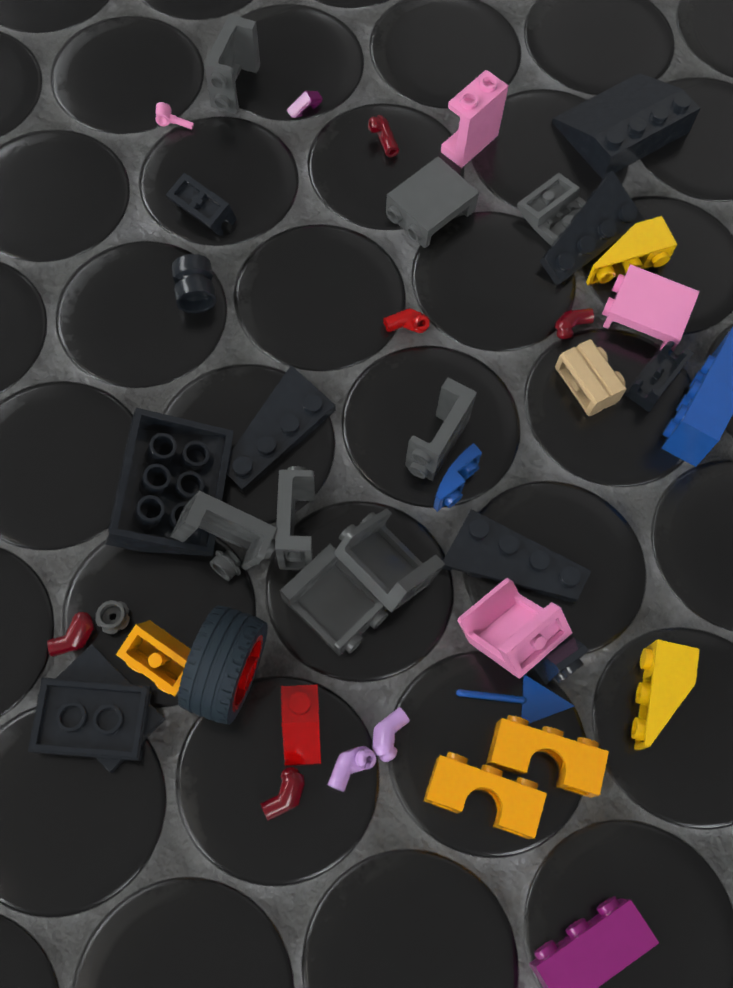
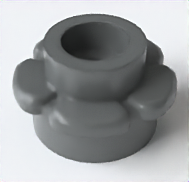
M220 550L215 551L216 556L210 561V565L217 574L227 581H230L235 575L239 576L241 574L239 568L241 561L230 550H226L224 553Z
M110 600L104 602L98 608L95 616L97 626L102 627L103 632L107 634H115L118 630L125 629L130 622V617L128 616L129 608L121 601ZM112 614H115L116 619L111 620L110 616Z

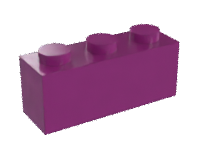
M613 896L596 908L599 914L588 922L585 918H581L571 924L565 930L568 936L557 944L550 940L540 946L534 952L536 959L531 961L529 965L543 988H598L659 944V941L631 899L620 898L618 900L616 896Z

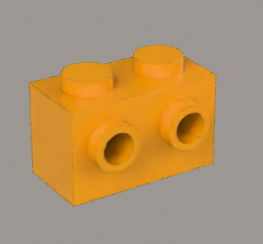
M149 620L134 626L116 655L123 659L132 670L144 674L155 682V685L160 690L175 697L178 695L181 677L191 649Z

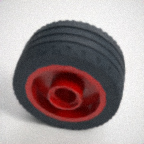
M215 606L202 624L188 655L181 677L178 705L195 715L230 725L238 715L257 672L267 638V622L230 607Z

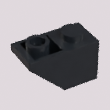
M570 635L533 668L545 684L554 678L560 683L584 665L581 658L589 650L582 642Z

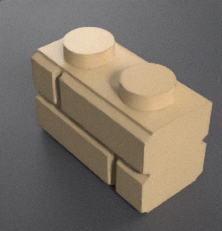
M591 339L563 352L555 365L556 370L588 416H592L604 408L606 409L616 404L626 391L625 380L621 373L613 371L608 363V357L604 349L596 347Z

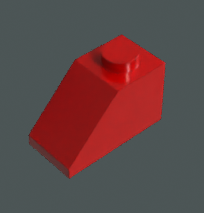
M318 684L281 686L285 766L321 764Z

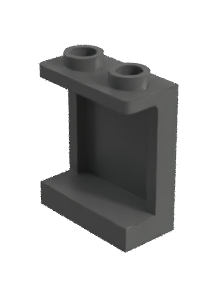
M229 14L204 63L211 107L221 111L237 113L239 105L235 81L241 69L257 73L260 68L256 21Z
M438 156L387 194L386 214L393 223L398 224L407 232L412 241L418 242L423 248H426L430 245L431 236L462 212L468 217L476 210L479 192Z
M447 377L441 387L436 417L444 420L431 443H427L414 435L409 440L405 466L414 476L434 481L469 422L477 395L476 391Z
M292 466L287 470H279L275 540L279 570H302L313 560L312 537L294 536L296 502L315 501L316 495L314 471L307 470L301 466Z
M199 490L185 505L171 535L172 538L184 542L200 528L239 546L246 551L239 568L246 571L254 565H259L264 558L268 559L275 548L273 536L277 527Z
M385 509L378 514L370 513L358 526L354 524L348 526L340 534L339 539L341 543L333 554L392 613L430 585L445 563L437 555L422 563L385 526L386 521L392 514L388 509Z
M329 544L280 590L282 600L340 656L345 650L348 653L353 652L364 640L361 635L370 626L373 629L377 628L386 619L388 613L386 612L387 608L333 554L336 549Z

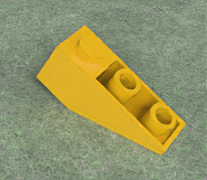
M660 216L635 223L593 264L586 281L587 285L598 282L601 284L607 283L613 278L618 277L619 274L625 275L630 264L641 269L652 266L658 268L665 265L670 260L677 243L663 217Z
M657 639L647 648L643 649L640 657V668L644 669L643 682L638 684L635 696L636 703L640 704L638 717L634 718L631 728V738L635 739L634 750L640 751L651 746L696 684L699 659L698 648Z

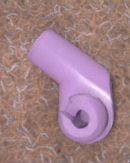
M400 707L374 727L372 749L375 755L379 756V759L383 762H389L396 757L397 749L394 747L395 733L410 722L408 716Z
M359 746L342 752L338 756L327 785L344 792L351 774L371 769L375 765L376 755L374 751L366 746Z

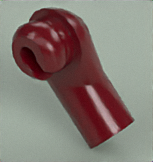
M382 115L372 116L368 121L370 132H377L387 157L396 156L399 153V148L387 118Z
M593 309L570 310L563 313L555 323L557 337L559 339L572 338L574 335L573 327L593 323Z
M87 612L76 613L72 618L66 635L47 640L48 651L51 657L79 650L86 645L94 627L90 614Z
M288 767L284 769L280 776L282 783L279 794L260 803L267 821L295 808L299 804L305 782L304 776L297 768Z

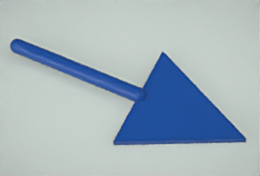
M527 675L523 676L522 696L462 689L456 691L457 696L521 703V718L528 720L529 724L575 707Z

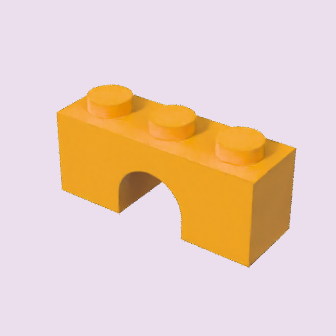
M508 715L507 719L501 718L496 723L486 765L521 776L527 773L532 755L536 752H543L550 755L557 763L558 778L556 787L589 798L600 796L609 751L598 748L599 743L597 741L578 737L577 741L563 737L564 732L559 729L543 726L542 730L528 726V720Z
M447 752L446 757L439 755L434 765L424 802L459 814L463 811L467 796L472 791L481 790L491 795L496 803L497 814L493 827L526 839H534L536 837L547 793L537 790L538 783L521 777H517L516 782L503 778L502 770L483 764L481 769L467 765L468 759L452 752Z

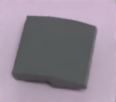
M558 173L518 202L517 208L533 229L547 243L552 245L571 223V219L581 210L586 201L579 197L580 187Z

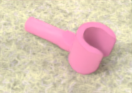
M164 102L156 104L155 120L159 126L165 127L172 123L191 130L193 129V122L171 114L172 109L170 105Z

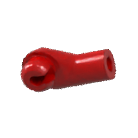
M411 308L383 318L387 332L403 327L415 333H423L430 326V320L426 315Z

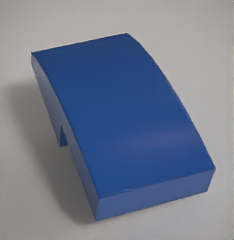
M474 443L458 456L444 475L433 505L437 512L444 506L451 508L461 500L465 480L479 469L478 463L482 452Z

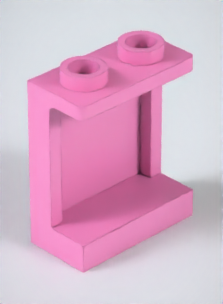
M485 70L449 101L448 108L460 117L458 130L441 145L442 154L462 168L498 136L509 85Z
M630 264L625 276L619 274L612 291L617 293L615 299L609 297L603 309L602 315L607 316L603 327L609 329L613 321L662 340L663 343L660 350H662L667 342L673 341L674 346L671 350L674 351L682 338L700 291Z
M509 578L504 579L457 620L471 645L519 679L572 634L561 607L552 602L545 608L540 607L520 595L514 582Z

